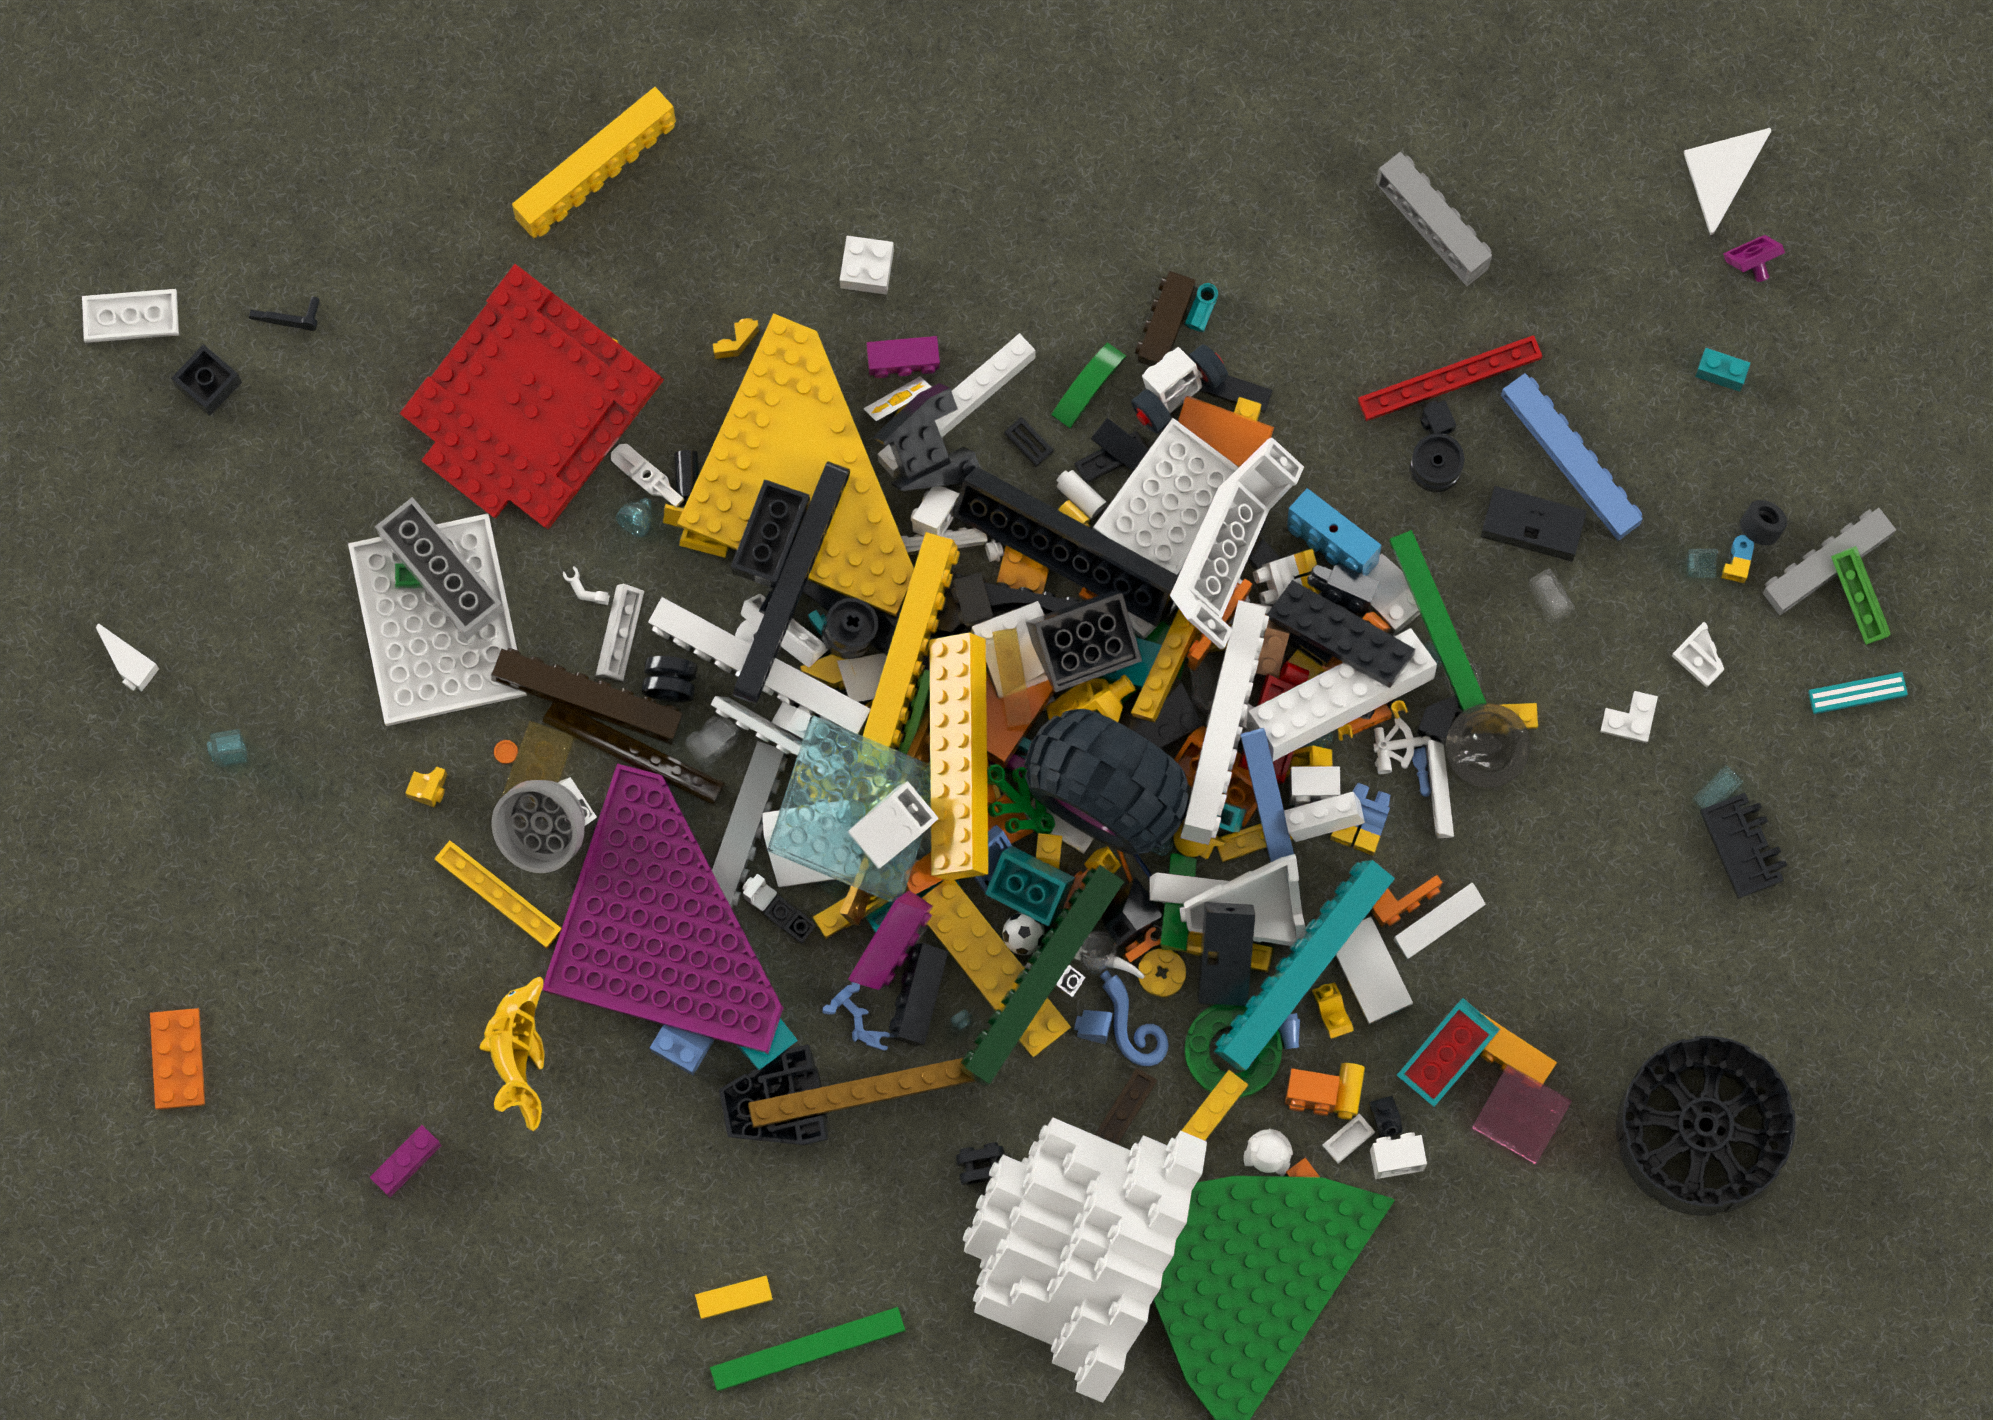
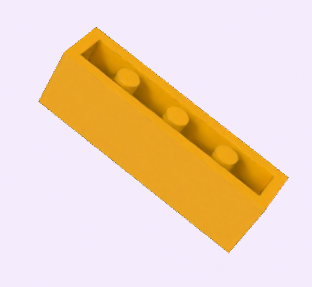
M1485 1016L1500 1030L1481 1051L1480 1056L1490 1063L1495 1061L1502 1065L1501 1070L1509 1076L1515 1074L1522 1079L1521 1083L1531 1090L1537 1088L1540 1090L1557 1062Z

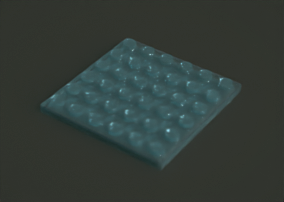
M816 716L810 717L767 851L894 903L905 892L923 833L878 869L847 831L897 786L907 781L931 808V765Z

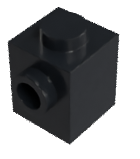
M1435 400L1425 405L1422 417L1420 418L1425 431L1429 430L1430 434L1441 433L1445 435L1455 431L1457 425L1445 400L1441 402Z

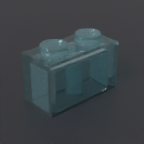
M239 729L210 734L211 741L207 742L209 756H212V760L216 761L219 767L248 763L246 742Z

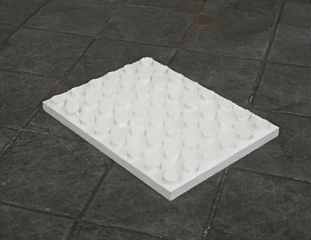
M489 514L436 525L502 602L505 610L468 640L424 588H395V564L402 562L381 537L348 543L386 726L527 696L525 692L491 681V674L501 648L517 650Z

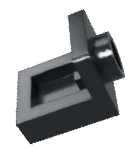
M1393 1096L1369 1102L1379 1138L1394 1136L1402 1132L1401 1117Z

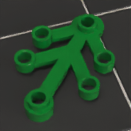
M994 764L987 767V783L996 785L1014 802L1002 804L997 801L991 803L988 806L989 815L998 817L1002 814L1025 813L1031 820L1019 821L1017 818L1008 819L1004 825L1005 830L1012 834L1019 830L1033 829L1037 834H1050L1055 827V819L1051 814L1046 813V807L1031 794L1025 777L1027 773L1026 768L1019 767L1012 772L1014 781L1018 782V793L1004 780L1005 771L1000 765ZM1030 796L1035 799L1036 810L1031 806ZM994 806L998 808V813L995 812ZM1011 822L1014 823L1015 829L1011 827Z

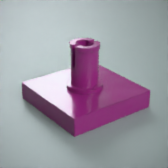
M1763 235L1723 253L1728 264L1742 272L1752 268L1755 280L1761 282L1769 278L1765 262L1784 254L1785 251L1782 244Z

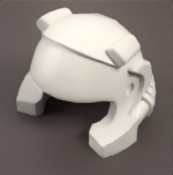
M1270 1128L1259 1131L1248 1140L1247 1150L1244 1151V1165H1254L1255 1168L1262 1172H1276L1283 1177L1291 1164L1289 1163L1291 1155H1293L1291 1144L1280 1131Z

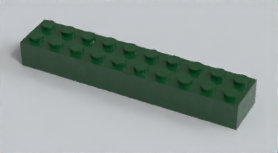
M1099 865L1096 869L1091 868L1085 874L1081 881L1084 883L1082 889L1078 888L1071 895L1068 900L1071 904L1068 909L1064 908L1054 922L1058 925L1055 929L1051 928L1045 934L1041 941L1044 946L1042 949L1038 948L1031 955L1028 963L1031 964L1028 970H1022L1014 982L1018 985L1014 990L1012 988L1010 991L1008 990L1001 1001L1004 1006L1001 1010L997 1009L994 1011L987 1022L990 1024L988 1030L984 1029L980 1032L974 1041L977 1045L974 1051H968L960 1062L964 1065L960 1071L984 1087L991 1083L1124 883L1122 879L1103 866Z

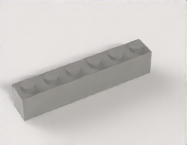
M1880 508L1873 512L1869 509L1859 517L1861 521L1855 525L1849 523L1840 531L1841 535L1836 538L1833 536L1829 537L1821 544L1823 547L1817 552L1814 549L1803 556V562L1798 565L1796 563L1791 564L1784 570L1785 574L1779 579L1775 576L1765 583L1766 588L1763 595L1779 615L1785 613L1838 575L1831 558L1832 555L1856 546L1862 558L1894 535L1895 527Z

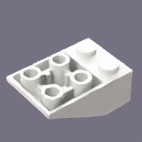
M907 781L897 786L847 832L874 865L880 869L939 818Z

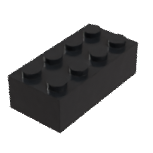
M764 479L731 565L733 575L775 589L810 504L809 494Z

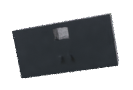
M1494 486L1481 537L1573 562L1587 510Z
M1205 902L1197 989L1199 1003L1245 1006L1247 1004L1255 925L1254 905Z

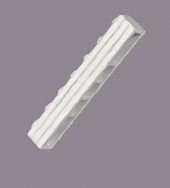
M974 527L973 529L960 528L958 531L946 530L942 537L954 540L958 548L985 545L987 543L986 534ZM920 534L909 538L908 536H901L908 555L919 554L924 536Z

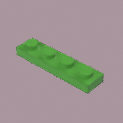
M924 669V673H921L918 679L919 691L917 696L913 698L911 704L913 712L911 719H908L904 730L906 737L898 750V756H900L898 762L903 763L930 701V670Z

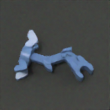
M852 982V985H847L831 1000L830 1005H825L822 1012L829 1015L835 1014L837 1006L840 1007L843 1004L854 1016L855 1029L852 1032L853 1041L856 1042L859 1039L866 1043L867 1046L885 1051L888 1049V1046L881 1045L879 1040L882 1037L889 1038L890 1034L888 1032L865 1031L863 1029L862 1015L868 1014V1011L864 1008H858L849 999L853 995L852 993H857L860 990V984Z

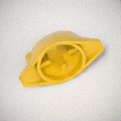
M1184 820L1173 838L1176 848L1183 855L1188 857L1200 855L1205 859L1209 858L1214 846H1224L1227 843L1217 835L1216 838L1210 839L1209 845L1180 838Z

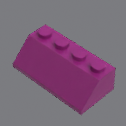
M910 890L897 898L848 980L880 990L885 985L889 986L896 977L894 970L897 965L901 967L908 957V954L905 952L909 945L913 947L919 939L920 934L917 933L921 926L925 927L931 919L932 915L929 912L933 906Z

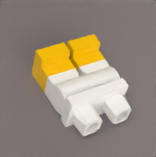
M1313 549L1263 564L1261 568L1253 572L1256 584L1266 581L1269 589L1259 593L1261 604L1274 605L1292 580L1317 594L1321 592L1307 584V578L1310 575L1294 579V576L1311 572L1312 568L1317 565Z

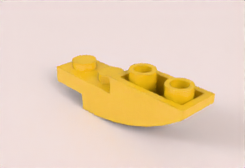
M896 865L880 874L874 893L870 897L862 918L887 903L905 889L899 877L901 873ZM846 897L813 917L826 939L843 928L853 925L840 914Z

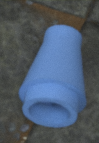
M1297 1013L1289 1014L1279 1027L1285 1049L1299 1047L1300 1019H1298Z

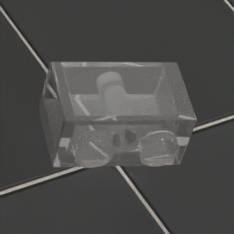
M1550 568L1529 579L1527 587L1552 626L1573 614L1575 606Z

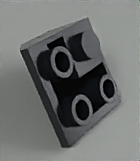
M1134 878L1116 893L1101 917L1105 928L1119 946H1128L1162 919L1164 915L1154 901L1150 900V896L1137 878Z

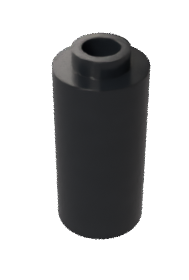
M682 450L674 453L676 492L685 499L682 505H686L699 477L698 452L694 450Z

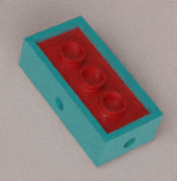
M1462 998L1397 1076L1435 1107L1500 1029Z

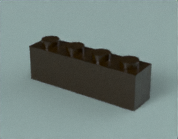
M1169 271L1167 278L1162 277L1158 289L1162 291L1160 298H1155L1151 311L1154 314L1151 320H1146L1143 333H1146L1144 341L1139 340L1135 354H1138L1139 363L1154 366L1163 359L1165 354L1172 351L1195 289V279Z

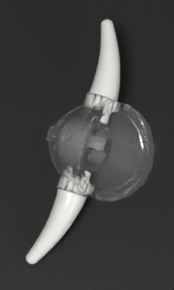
M1091 932L1074 957L1076 960L1081 961L1091 974L1101 973L1107 968H1117L1132 973L1140 979L1144 978V974L1135 966L1116 956V941L1106 932Z

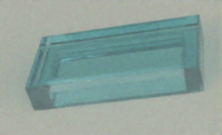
M1726 765L1692 800L1701 809L1726 800L1743 784V781Z

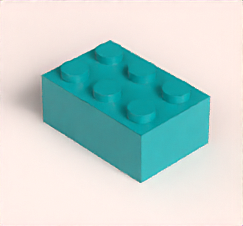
M1011 846L1002 852L985 895L1050 926L1062 911L1075 877Z

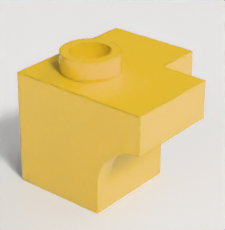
M436 767L429 774H421L414 771L405 792L407 798L435 807L436 802L440 803L445 793V789L442 787L448 775L446 770Z

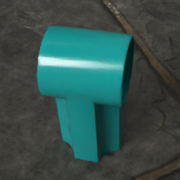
M1205 283L1198 288L1197 295L1185 322V326L1204 332L1218 297V290L1213 284ZM1203 292H1210L1213 295V299L1206 301L1202 299L1201 294Z

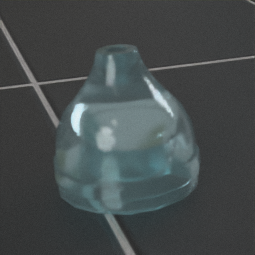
M643 498L640 501L624 504L616 515V521L619 526L637 537H644L648 533L653 519L651 500Z

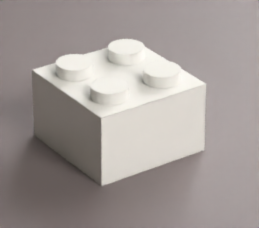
M847 236L840 275V288L887 295L894 253L893 242Z
M1291 767L1289 775V805L1299 807L1340 795V767Z
M1413 1132L1402 1134L1400 1139L1391 1140V1137L1376 1139V1143H1373L1370 1149L1375 1179L1424 1171L1427 1161L1422 1135L1415 1136Z

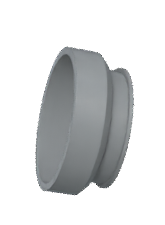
M530 780L519 783L510 789L494 808L492 832L495 842L502 854L511 863L523 870L533 873L555 871L575 856L583 842L585 828L583 808L576 796L559 783L548 780Z

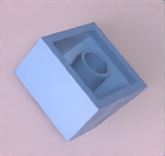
M663 1025L650 1046V1050L687 1073L694 1075L715 1039Z

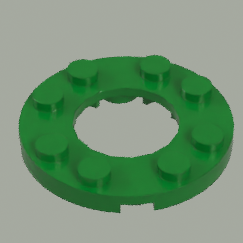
M1219 1004L1210 1006L1196 1017L1188 1030L1184 1048L1187 1067L1195 1081L1210 1093L1227 1073L1213 1064L1209 1053L1211 1040L1218 1031L1232 1027L1230 1025L1239 1014L1242 1016L1248 1009L1245 1006ZM1278 1030L1247 1070L1241 1073H1234L1248 1084V1087L1239 1098L1248 1097L1261 1091L1277 1073L1282 1056V1042Z

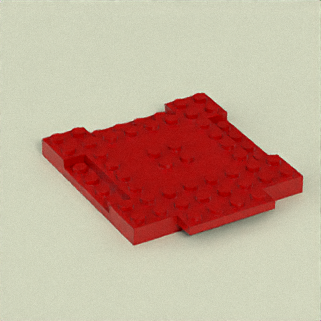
M514 264L486 300L488 303L432 376H428L399 414L435 441L421 461L496 519L507 503L512 501L543 527L549 529L665 379L526 271Z

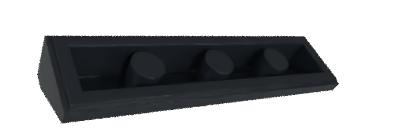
M1109 418L1104 420L1091 438V440L1131 471L1136 469L1149 451L1148 448Z

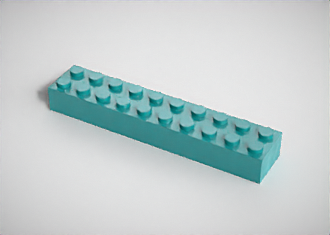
M1373 860L1357 862L1351 868L1349 879L1346 882L1342 881L1335 889L1336 896L1332 901L1327 900L1319 910L1322 914L1317 920L1312 919L1305 928L1307 933L1302 939L1298 938L1290 947L1292 952L1287 958L1283 957L1275 966L1277 971L1273 977L1268 976L1260 986L1262 991L1257 997L1253 995L1245 1005L1248 1008L1242 1016L1240 1014L1236 1016L1230 1025L1233 1027L1227 1035L1224 1033L1215 1045L1218 1047L1214 1052L1236 1070H1247L1395 879Z

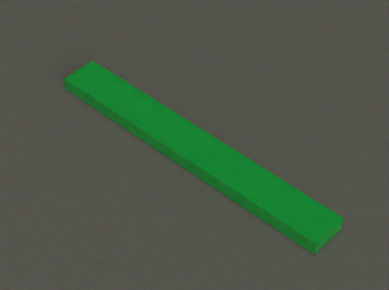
M1412 530L1390 538L1391 547L1463 714L1466 715L1486 707L1485 698Z
M896 1307L712 1366L710 1370L718 1392L905 1332V1327L899 1309Z

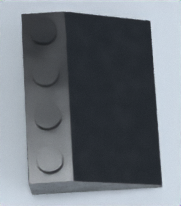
M1110 591L1026 621L1032 645L1054 692L1142 661L1121 592Z

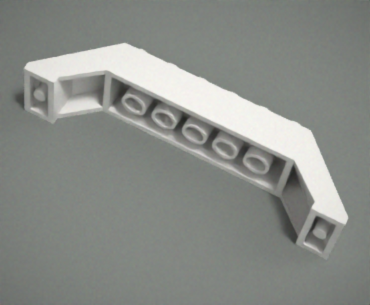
M1269 438L1218 488L1170 594L1187 620L1220 649L1225 648L1233 630L1223 621L1222 616L1267 514L1292 486L1297 484L1304 469V466L1273 438Z

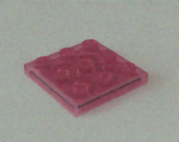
M1508 1064L1472 1129L1536 1165L1572 1100Z

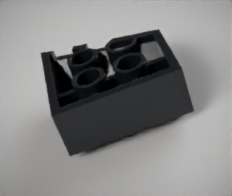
M1177 676L1155 723L1134 717L1131 713L1142 689H1138L1124 702L1118 723L1141 735L1159 748L1203 726Z

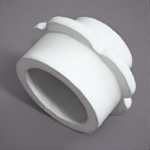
M991 539L989 543H985V550L989 561L996 560L999 562L1000 557L1004 555L1001 543H996L994 539Z

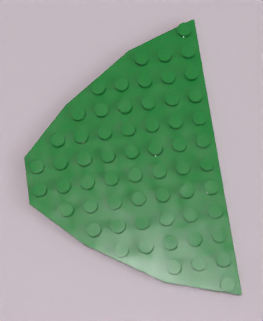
M1230 1176L1197 1182L1191 1191L1187 1223L1176 1239L1174 1255L1163 1271L1161 1287L1153 1299V1303L1158 1311L1160 1321L1173 1353L1177 1358L1185 1382L1202 1405L1206 1407L1214 1420L1251 1419L1395 1201L1393 1198L1322 1177Z

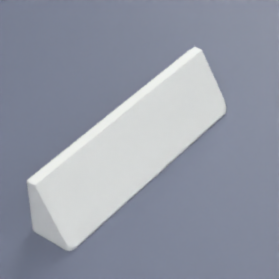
M626 584L617 585L596 676L618 681L624 680L644 595L643 590Z
M762 594L744 601L741 615L757 628H759L764 614L759 612L766 599ZM791 619L781 647L805 666L810 667L828 649L821 640L794 619Z
M1429 740L1426 745L1436 837L1437 839L1454 837L1444 744Z
M1155 873L1150 876V900L1184 904L1185 901L1220 883L1224 885L1229 881Z
M1471 883L1396 935L1394 942L1406 958L1409 959L1486 904L1475 885Z

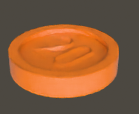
M503 740L495 746L494 756L500 763L509 764L517 758L518 748L512 741Z

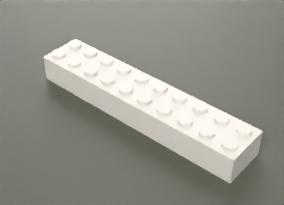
M663 597L648 621L653 626L652 631L656 632L657 635L667 640L670 636L673 637V642L687 651L690 648L695 649L693 653L708 662L712 658L715 660L714 664L728 673H731L732 670L736 671L735 675L737 677L740 675L752 646ZM775 658L762 690L763 692L771 696L775 692L778 694L777 698L780 701L791 706L795 703L799 705L798 709L813 717L815 714L820 717L819 720L832 729L838 726L841 728L840 732L853 740H856L857 737L862 739L870 708Z
M1238 600L1231 625L1233 630L1227 642L1180 837L1182 839L1209 845L1210 839L1216 838L1221 817L1217 815L1221 816L1226 800V795L1222 793L1227 792L1232 772L1229 771H1232L1235 762L1236 749L1243 728L1239 726L1243 725L1248 708L1246 704H1248L1251 695L1252 682L1256 674L1258 658L1264 641L1263 637L1269 620V616L1265 615L1267 607Z

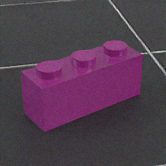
M937 336L867 342L869 376L874 375L875 378H886L888 374L898 373L899 376H909L915 371H921L922 374L935 373V370L940 369Z
M421 1125L369 1178L391 1198L442 1145Z

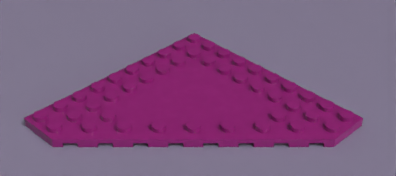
M617 764L543 983L542 991L768 1054L783 1006L662 775Z

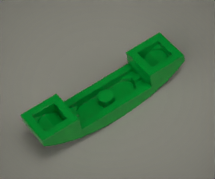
M1107 342L1079 374L1051 415L1068 428H1071L1109 376L1113 375L1126 355Z

